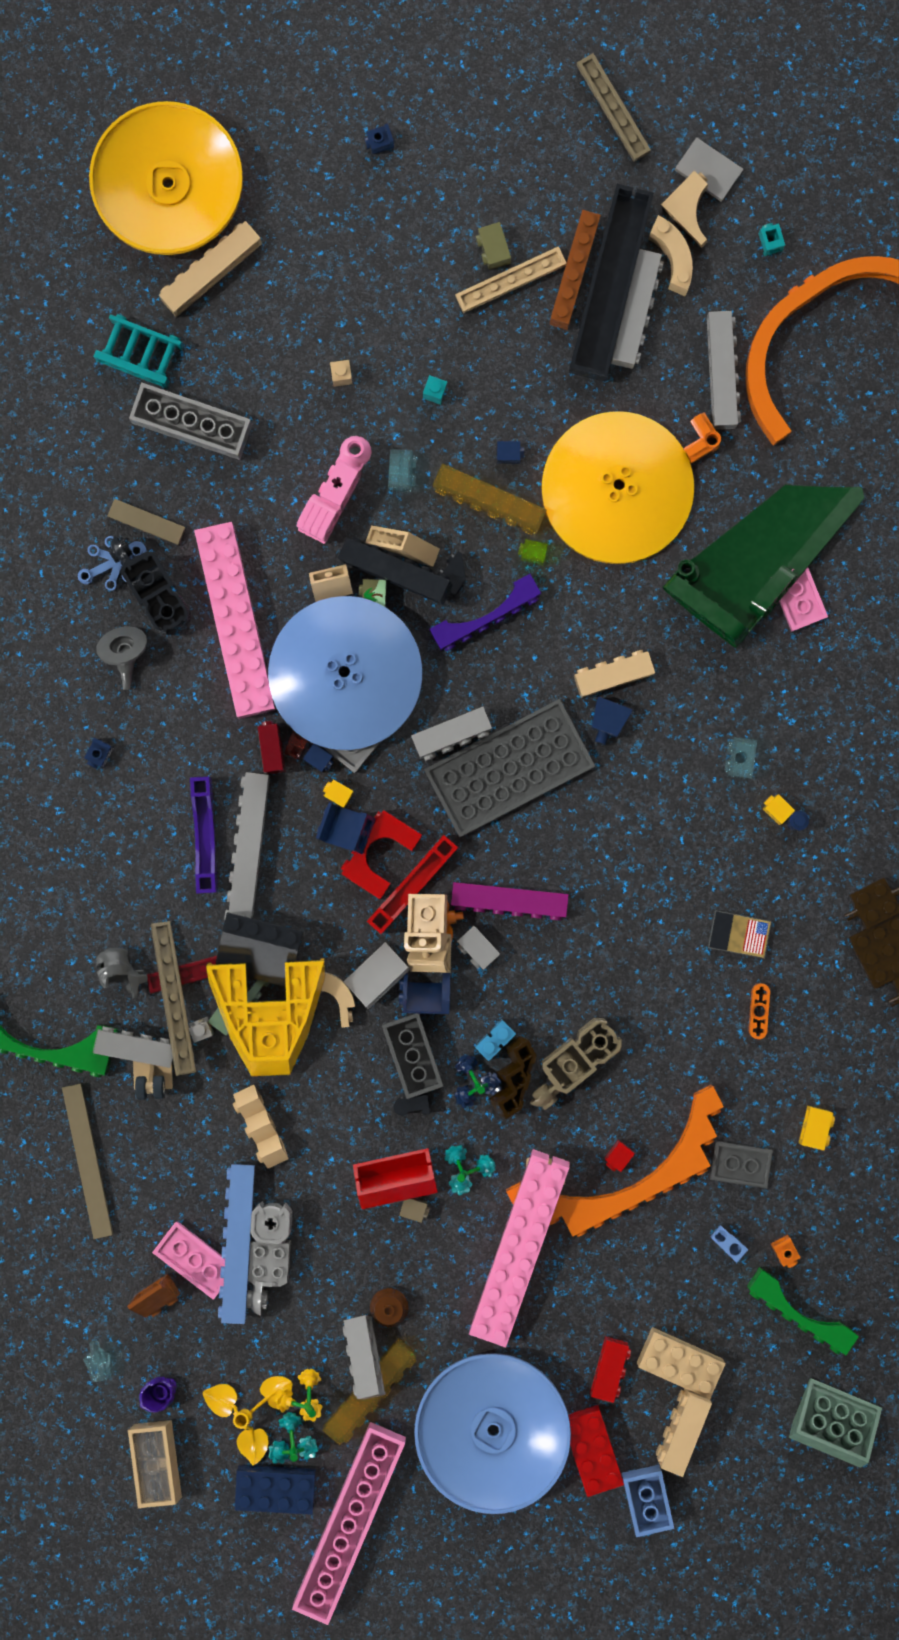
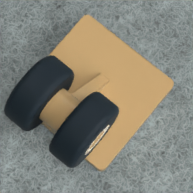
M133 1061L134 1090L137 1100H145L147 1095L152 1093L155 1099H163L165 1097V1089L173 1088L172 1064L171 1068Z

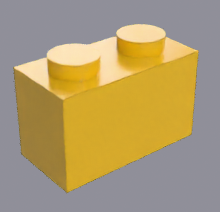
M807 1105L799 1143L804 1146L825 1150V1146L828 1147L830 1142L829 1129L833 1127L835 1121L833 1112Z

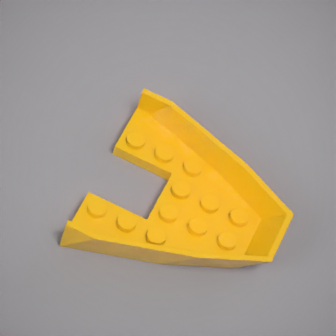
M320 958V961L285 962L286 1001L263 1002L247 1001L246 963L219 965L208 963L206 968L210 987L230 1039L250 1075H290L308 1037L325 979L324 958Z

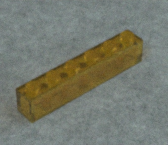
M445 464L441 465L433 483L436 493L443 496L448 494L453 497L454 501L461 504L464 501L470 504V508L476 511L482 509L488 512L487 515L492 518L498 519L500 517L510 526L515 527V525H518L528 534L538 533L547 512L546 509Z
M398 1337L379 1360L385 1395L360 1400L357 1399V1396L352 1391L324 1424L322 1431L339 1445L343 1442L347 1443L353 1436L352 1431L356 1427L360 1428L366 1421L365 1416L368 1412L373 1413L379 1404L377 1402L381 1397L385 1398L390 1393L391 1385L394 1382L397 1384L404 1376L402 1372L407 1367L410 1369L417 1360L415 1359L416 1351Z

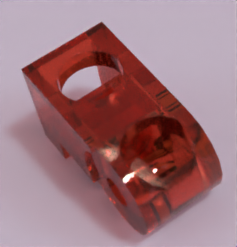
M293 730L284 754L299 760L308 740Z

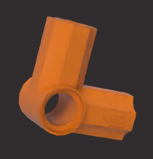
M705 412L695 416L690 421L700 437L697 441L683 448L691 464L708 453L717 451L720 447L721 436L716 432ZM709 438H715L717 440V443L715 445H710L707 443V440Z

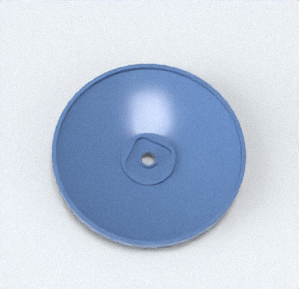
M331 597L305 607L283 627L270 655L268 667L269 687L272 699L282 718L296 733L306 740L321 747L334 750L363 749L390 737L411 715L421 691V656L415 639L407 626L386 607L360 597ZM348 667L350 674L347 677H341L339 675L340 668Z
M486 1353L469 1356L453 1363L443 1370L430 1384L417 1411L415 1445L425 1474L436 1489L446 1498L471 1511L486 1514H503L517 1511L533 1504L556 1483L569 1454L571 1438L570 1420L559 1391L551 1380L538 1368L514 1356ZM496 1425L499 1428V1433L496 1435L490 1434L488 1427Z

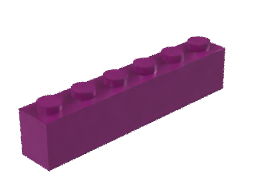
M453 882L451 905L455 906V910L466 911V907H472L474 912L485 913V909H491L493 914L504 915V911H510L512 916L523 917V913H529L531 918L542 919L543 915H548L550 920L561 921L562 917H566L568 894Z

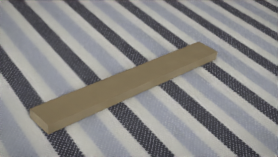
M171 922L152 923L150 926L175 1074L180 1076L196 1073Z
M80 1083L62 1087L93 1239L113 1235V1229L83 1086Z

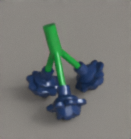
M463 1055L455 1065L458 1073L470 1074L475 1083L474 1089H469L465 1085L464 1087H457V1092L454 1093L456 1103L458 1105L461 1104L463 1108L473 1106V1102L476 1101L475 1092L495 1095L502 1088L500 1086L502 1080L498 1078L497 1073L487 1072L486 1076L481 1077L482 1083L478 1082L473 1073L475 1066L478 1064L475 1056Z

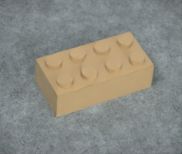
M653 1327L637 1360L639 1368L708 1399L711 1398L726 1364L723 1358Z
M685 1388L678 1395L677 1401L679 1403L677 1408L672 1410L670 1416L671 1424L669 1427L666 1426L663 1433L665 1439L662 1445L659 1444L656 1451L661 1469L681 1477L684 1476L712 1405L710 1399Z

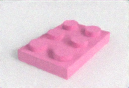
M807 567L779 601L791 632L828 617Z

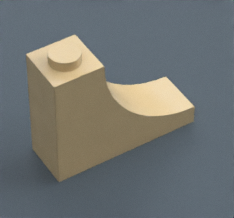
M693 171L661 205L663 210L702 248L707 243V239L702 234L697 223V208L703 193L708 188L706 183L708 179L701 172L697 174Z
M372 525L365 542L369 546L373 544L419 564L432 567L440 550L409 532Z

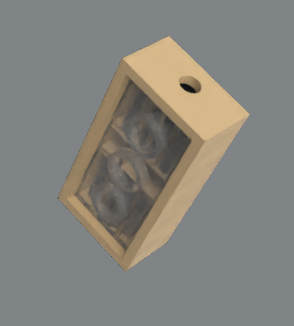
M172 1420L134 1424L128 1430L138 1508L176 1505L182 1498Z

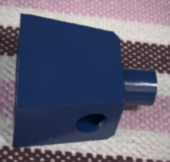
M598 697L591 729L598 731L595 742L606 745L609 736L616 738L633 709Z

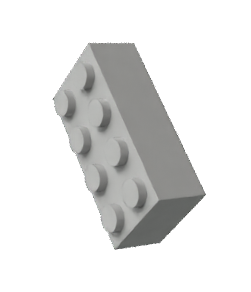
M481 707L411 735L420 760L424 758L425 761L436 757L435 753L442 751L445 754L454 750L453 746L460 744L462 747L471 743L472 738L478 737V739L489 736L492 727L484 707Z

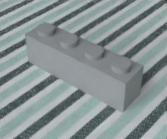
M104 1026L102 1030H97L93 1048L94 1054L171 1068L173 1056L170 1039L160 1038V1041L152 1040L153 1036L141 1034V1037L133 1036L134 1032L122 1030V1033H116L114 1028Z
M364 1315L344 1320L343 1334L347 1337L348 1345L346 1346V1352L351 1361L349 1369L351 1376L354 1378V1395L360 1400L385 1395L372 1316Z

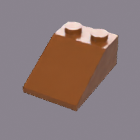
M167 1273L136 1294L127 1307L129 1310L145 1318L149 1315L154 1317L162 1311L161 1307L166 1304L171 1306L178 1301L177 1297L181 1292Z

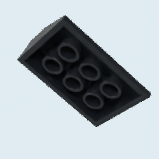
M227 912L215 965L246 963V977L286 987L285 962L297 961L304 931Z

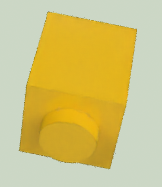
M334 779L332 783L328 781L323 789V792H325L324 797L343 808L346 807L354 791Z
M779 794L774 797L771 795L764 802L766 806L763 810L779 825L783 824L795 811Z

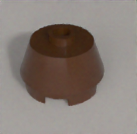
M385 1288L373 1296L370 1303V1313L373 1319L382 1326H397L404 1321L408 1314V1301L400 1291L393 1288Z

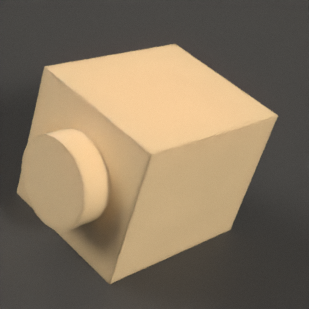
M349 360L330 362L334 387L353 384Z

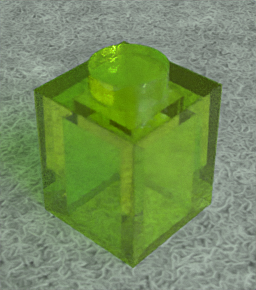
M525 539V543L520 544L518 555H522L521 561L543 566L548 544Z

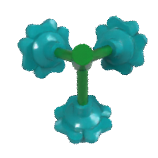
M462 1145L451 1146L445 1151V1161H448L449 1164L455 1163L460 1172L457 1175H452L451 1181H449L452 1193L457 1192L459 1196L463 1193H469L472 1186L469 1180L470 1174L478 1171L484 1177H491L496 1170L495 1162L489 1155H480L479 1160L476 1162V1168L466 1171L463 1170L461 1162L466 1159L467 1150L463 1149Z
M292 1412L284 1414L283 1418L279 1419V1426L287 1429V1432L290 1434L291 1448L289 1450V1446L285 1445V1441H274L273 1446H269V1459H272L273 1464H283L290 1455V1460L295 1462L298 1459V1453L305 1460L315 1458L319 1448L316 1445V1439H312L311 1436L300 1438V1443L297 1445V1448L295 1447L294 1432L295 1428L302 1423L301 1416H297L296 1413Z

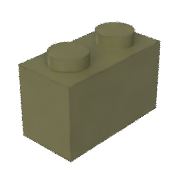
M500 222L478 228V235L475 237L478 247L482 246L483 253L481 257L483 264L487 265L489 270L511 264V256Z

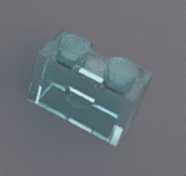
M734 737L731 741H728L727 753H730V760L725 762L727 776L752 779L757 740ZM737 753L743 754V763H738L735 760Z

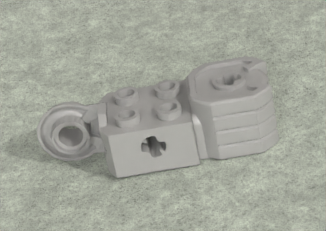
M262 1201L252 1211L250 1233L253 1238L250 1242L248 1281L253 1285L252 1290H248L247 1308H251L254 1313L260 1316L262 1315V1310L267 1309L268 1291L264 1290V1286L281 1287L289 1280L291 1240H287L292 1231L293 1211L286 1202L282 1206L279 1203L264 1205ZM269 1218H272L273 1222H276V1225H269Z

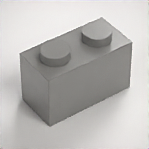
M475 926L471 927L457 940L459 950L464 955L468 953L472 957L470 961L477 969L481 967L484 970L500 955Z

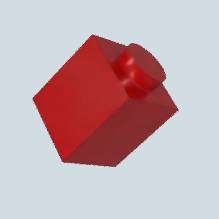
M617 1140L604 1157L607 1161L606 1166L614 1172L616 1169L622 1172L635 1153L621 1141Z

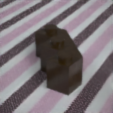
M518 1036L504 1046L512 1062L496 1072L502 1080L504 1089L489 1098L497 1115L505 1119L522 1109L525 1090L528 1089L531 1079L532 1065L535 1064L537 1057L529 1040Z

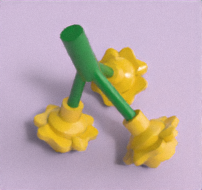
M306 1369L304 1372H301V1375H298L300 1384H305L307 1389L306 1402H295V1399L292 1398L293 1393L285 1388L284 1391H280L277 1394L275 1403L277 1404L276 1408L282 1413L285 1410H289L290 1407H300L299 1414L303 1416V1419L315 1422L316 1417H321L322 1405L318 1404V1399H311V1390L313 1385H317L321 1381V1378L314 1369Z

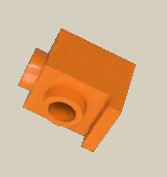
M788 1235L771 1243L783 1267L787 1265L790 1268L798 1263L797 1260L800 1259V1255ZM790 1251L791 1255L785 1257L784 1253Z

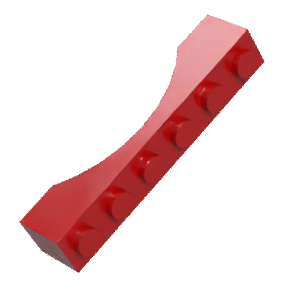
M443 835L367 922L382 934L408 905V894H418L458 847Z

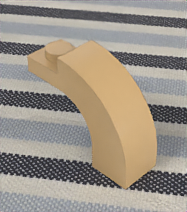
M325 972L321 991L330 993L335 997L340 1008L341 1027H350V1022H353L352 1011L348 1010V1007L356 1006L354 996L349 987L340 978Z

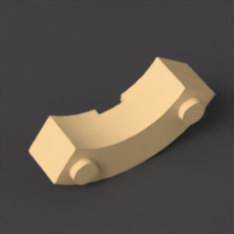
M658 215L648 240L658 245L670 261L671 280L668 289L686 296L693 270L689 246L680 231L672 223Z

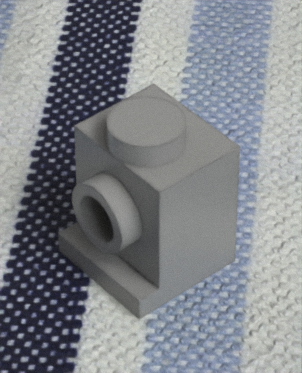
M208 1016L189 1023L191 1026L189 1031L194 1043L214 1035L213 1028L208 1023Z

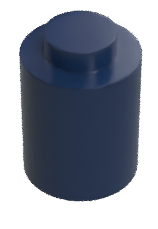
M796 811L786 819V824L793 831L803 830L808 826L809 818L805 812Z

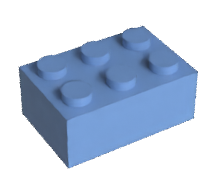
M655 1465L622 1473L636 1537L674 1529L660 1466Z

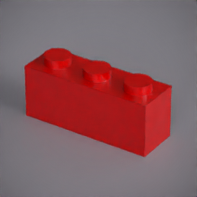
M605 1336L590 1390L591 1397L614 1403L615 1398H619L621 1391L619 1382L620 1379H624L626 1372L624 1367L625 1360H629L631 1349H629L627 1342Z

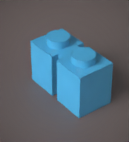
M503 1019L490 1030L491 1037L486 1034L475 1045V1048L488 1061L501 1050L500 1044L505 1046L516 1035Z

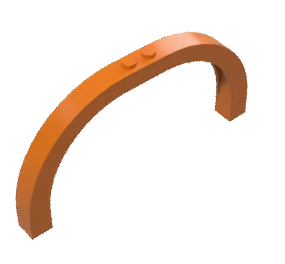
M870 256L853 258L833 265L815 277L811 275L803 281L805 284L798 287L796 285L788 291L789 295L782 299L763 320L749 349L746 361L745 383L753 415L773 446L792 432L774 406L766 384L765 360L774 332L795 311L824 291L844 281L858 278H879L899 284L898 259Z

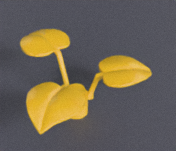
M273 1376L266 1379L260 1387V1392L265 1398L250 1411L242 1409L239 1412L237 1406L234 1405L237 1401V1393L232 1386L218 1384L203 1391L205 1402L216 1415L228 1417L234 1409L233 1423L237 1428L244 1429L237 1438V1447L252 1465L257 1464L264 1457L269 1445L268 1435L263 1429L254 1430L252 1426L248 1425L252 1421V1414L266 1401H268L272 1408L277 1409V1404L275 1403L277 1394L280 1391H284L285 1388L292 1392L293 1383L290 1379L283 1376Z

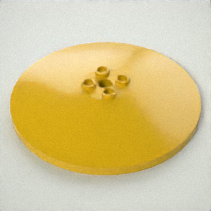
M165 101L136 107L120 116L106 129L92 155L89 183L94 205L105 225L115 236L129 246L147 253L176 255L204 246L225 229L233 218L240 202L243 187V171L241 160L232 138L217 120L206 112L188 104ZM167 179L173 181V185L170 188L163 186L164 181Z
M630 412L601 413L575 424L554 445L546 461L542 477L544 509L557 535L577 553L594 561L609 564H627L641 561L664 549L683 528L691 511L694 497V478L691 464L678 440L666 428L654 420ZM616 480L623 481L624 488L621 490L616 489L614 482Z

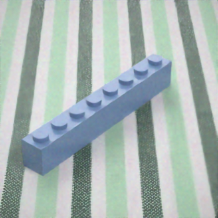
M231 1164V1168H227V1180H230V1188H226L225 1199H229V1206L225 1207L224 1219H228L227 1227L223 1228V1239H226V1247H222V1258L225 1259V1266H221L220 1278H224V1286H220L219 1298H223L222 1306L218 1308V1318H221V1323L245 1324L255 1165Z

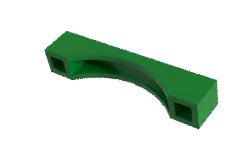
M760 1267L747 1285L751 1296L757 1300L760 1298L765 1300V1305L773 1311L778 1309L783 1312L781 1314L782 1317L790 1322L794 1320L799 1323L797 1327L806 1333L810 1331L815 1334L813 1338L820 1343L827 1342L831 1345L829 1348L838 1355L840 1353L847 1355L859 1337L853 1330L839 1321H817L796 1311L786 1301L778 1280Z

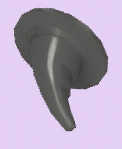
M124 626L107 632L99 640L96 648L97 655L101 661L109 665H117L118 671L121 674L123 690H129L131 688L135 661L144 653L147 647V637L142 630L136 627Z

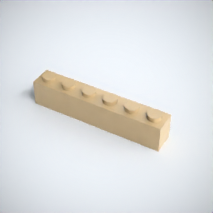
M246 221L243 224H237L229 236L222 237L216 247L208 249L202 259L194 261L188 271L180 273L175 278V282L171 285H166L161 290V294H159L161 301L177 317L262 245L261 238Z

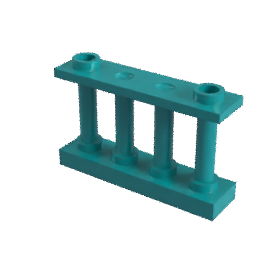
M110 314L109 319L115 325L105 350L103 349L102 352L95 351L93 357L96 362L167 389L170 381L166 377L165 372L174 349L183 350L184 346L180 339L173 335L168 337L131 323L122 315L117 314L113 316ZM123 327L131 330L132 334L123 356L117 358L113 356L112 351ZM142 334L149 337L150 340L141 362L135 365L130 363V357L139 335ZM157 341H160L168 346L159 369L153 372L148 370L149 367L147 366Z

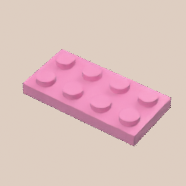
M176 1221L152 1253L214 1300L219 1293L220 1286H224V1278H220L221 1266H225V1259L222 1258L220 1253Z

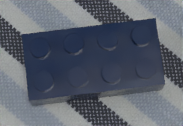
M239 1465L236 1475L235 1511L313 1515L316 1469Z

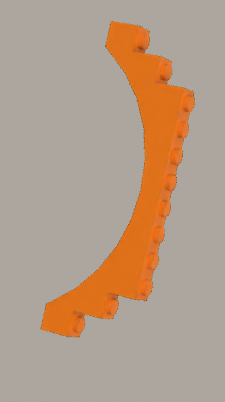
M709 1085L694 1093L689 1119L680 1140L669 1156L651 1174L629 1187L609 1194L592 1197L565 1196L560 1194L549 1225L560 1220L559 1217L562 1216L572 1237L575 1235L580 1237L587 1233V1229L593 1226L594 1228L602 1226L604 1220L610 1217L615 1219L622 1215V1211L626 1209L629 1211L639 1206L638 1203L644 1200L646 1202L656 1198L655 1194L661 1191L666 1193L673 1189V1185L688 1182L692 1175H701L707 1172L710 1164L700 1145L707 1146L713 1143L714 1138L717 1137L707 1115L714 1116L720 1113V1109L724 1107L714 1087ZM521 1182L506 1189L512 1204H514Z

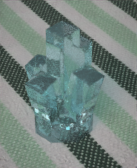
M92 1340L89 1343L91 1352L83 1360L90 1373L91 1381L106 1380L111 1376V1354L104 1352V1349L100 1348L99 1341Z

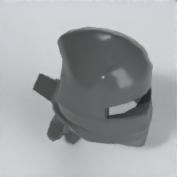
M106 948L96 957V966L100 969L96 973L103 988H108L109 983L123 981L126 983V990L132 994L133 998H137L138 987L141 983L148 982V976L144 974V970L132 969L128 960V950L123 948Z

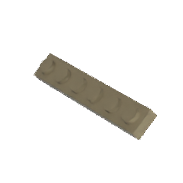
M594 53L578 61V69L632 160L635 162L649 154L651 149Z

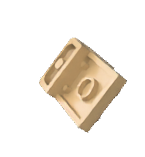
M408 894V927L404 935V948L407 952H410L407 958L410 972L450 973L451 934H446L447 895Z

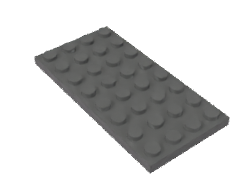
M558 699L424 769L460 838L592 769L595 765L561 700Z

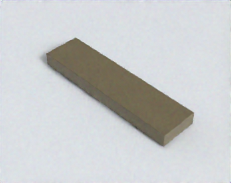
M114 499L107 515L111 519L178 546L186 529L184 526L117 499Z

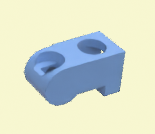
M721 1225L710 1236L736 1263L748 1251L747 1247Z

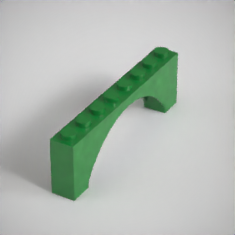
M0 1025V1053L8 1054V1052H13L19 1058L27 1059V1056L39 1063L49 1061L53 1062L55 1067L64 1068V1066L72 1067V1071L83 1073V1070L89 1071L91 1076L101 1077L108 1073L112 1057L94 1054L93 1048L97 1030H102L103 1026H109L97 1025L96 1031L72 1046L60 1049H41L18 1041ZM114 1028V1032L118 1033L119 1029Z

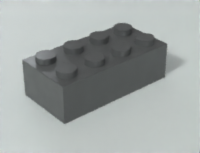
M413 1013L382 1024L406 1098L408 1099L443 1087V1081L420 1014Z

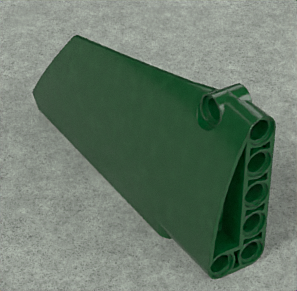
M785 484L691 560H682L678 565V570L662 588L700 622L731 646L737 648L760 619L765 618L863 502L865 498L862 487H820ZM686 568L692 569L691 572L687 574L683 573V570Z

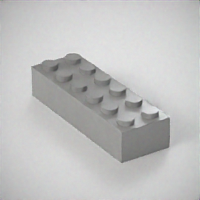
M142 382L129 417L132 424L238 460L241 459L252 427V422L248 418Z

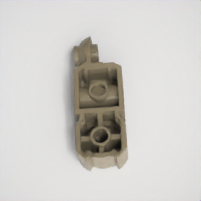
M593 1018L578 1030L575 1040L572 1037L542 1060L543 1071L552 1083L549 1086L547 1084L542 1085L532 1094L534 1098L530 1101L531 1105L543 1107L546 1110L558 1100L556 1097L558 1093L568 1094L597 1070L595 1067L597 1064L606 1063L621 1050L622 1039L617 1037L612 1028L607 1025L606 1019ZM597 1037H603L601 1044L598 1042L594 1043Z

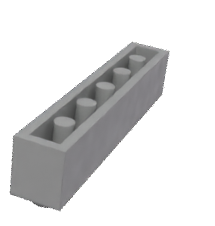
M639 249L611 364L633 369L634 364L639 363L641 353L638 352L639 345L643 346L645 334H642L644 327H648L650 316H647L648 309L653 307L655 298L651 296L653 291H657L659 280L656 279L657 272L661 273L664 261H660L662 254Z
M732 311L709 312L706 318L712 425L715 430L735 429L738 423L741 422V413L737 411V404L740 403V394L736 392L739 376L738 373H735L738 357L737 354L734 355L737 339L736 336H733L736 321L735 317H732Z

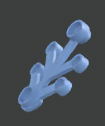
M108 536L105 539L107 547H110L107 542L109 539H113V536ZM139 541L128 544L132 553L134 548H140V553H133L130 556L131 559L147 552L145 545ZM90 545L88 547L89 555L93 557L99 556L109 561L90 570H80L78 580L83 584H90L94 580V576L113 568L110 578L105 582V587L109 591H114L117 588L116 582L122 567L121 563H115L108 551L99 549L96 545ZM92 547L97 548V552L95 554H91L90 552ZM88 573V579L83 580L82 574ZM111 581L114 582L112 589L108 588V583Z

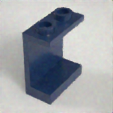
M329 802L324 810L321 825L317 829L316 839L363 855L376 818L362 812L358 813L339 807Z
M408 972L404 975V979H400V991H403V993H399V1005H403V1013L449 1014L450 973H443L442 983L408 982Z

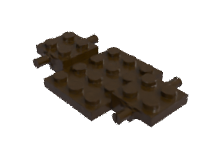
M883 877L849 894L854 910L844 914V917H847L845 918L847 921L857 916L860 919L864 929L849 936L848 939L874 989L890 981L892 982L898 995L888 1000L892 1008L899 1004V905L896 898L899 896V887L892 890Z

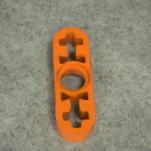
M762 983L754 985L751 991L749 1034L755 1039H763L768 1029L770 989ZM760 987L766 991L765 994H762L761 999L762 1001L766 1000L765 1004L755 1003V999L759 1000V994H756V990H759ZM757 1006H762L765 1010L764 1015L761 1017H757L754 1014V1009ZM753 1019L764 1020V1023L760 1022L759 1025L763 1029L759 1036H756V1033L753 1032V1028H757V1022H753Z

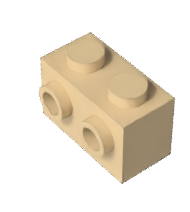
M346 564L309 573L315 602L331 597L353 594Z

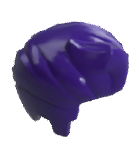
M163 1376L148 1381L140 1391V1407L153 1413L165 1410L174 1401L175 1389L177 1388L176 1381L173 1378H165Z

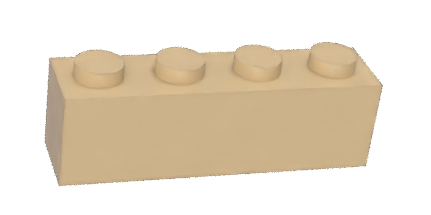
M643 650L633 652L632 656L625 658V656L614 658V662L607 664L605 661L596 664V668L591 670L588 667L577 670L578 674H575L574 678L580 697L583 698L654 675L655 671L649 652L643 653Z

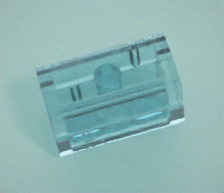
M390 450L388 491L411 492V487H415L416 475H412V468H416L417 456H413L412 450Z

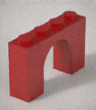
M385 810L382 813L378 811L374 817L376 818L363 855L352 851L351 853L354 855L351 860H346L341 867L343 876L378 899L382 898L391 883L369 868L366 855L370 845L378 839L390 838L413 851L422 837L420 833Z

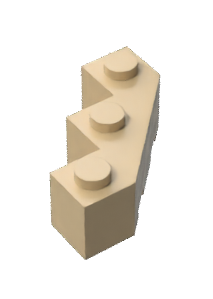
M255 1085L233 1094L235 1099L233 1106L237 1114L241 1113L245 1119L247 1127L244 1129L248 1138L252 1137L257 1145L259 1152L256 1155L259 1162H264L267 1168H271L288 1160L289 1158L281 1137L279 1138L275 1129L276 1126L267 1112L262 1096Z

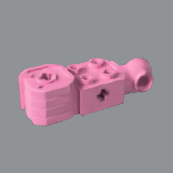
M351 436L341 444L340 455L335 462L336 465L331 466L327 482H323L319 489L320 497L313 494L299 517L296 525L298 531L323 544L327 542L360 480L362 467L371 457V446L366 439L359 436ZM353 447L361 449L357 455L352 454L350 450Z

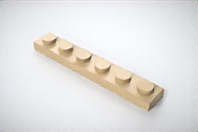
M558 246L455 294V297L462 312L465 313L566 266L567 263Z

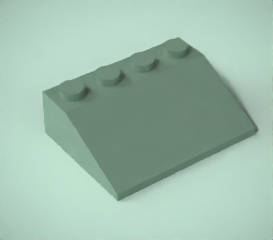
M810 1378L795 1414L789 1438L861 1468L869 1463L882 1408Z

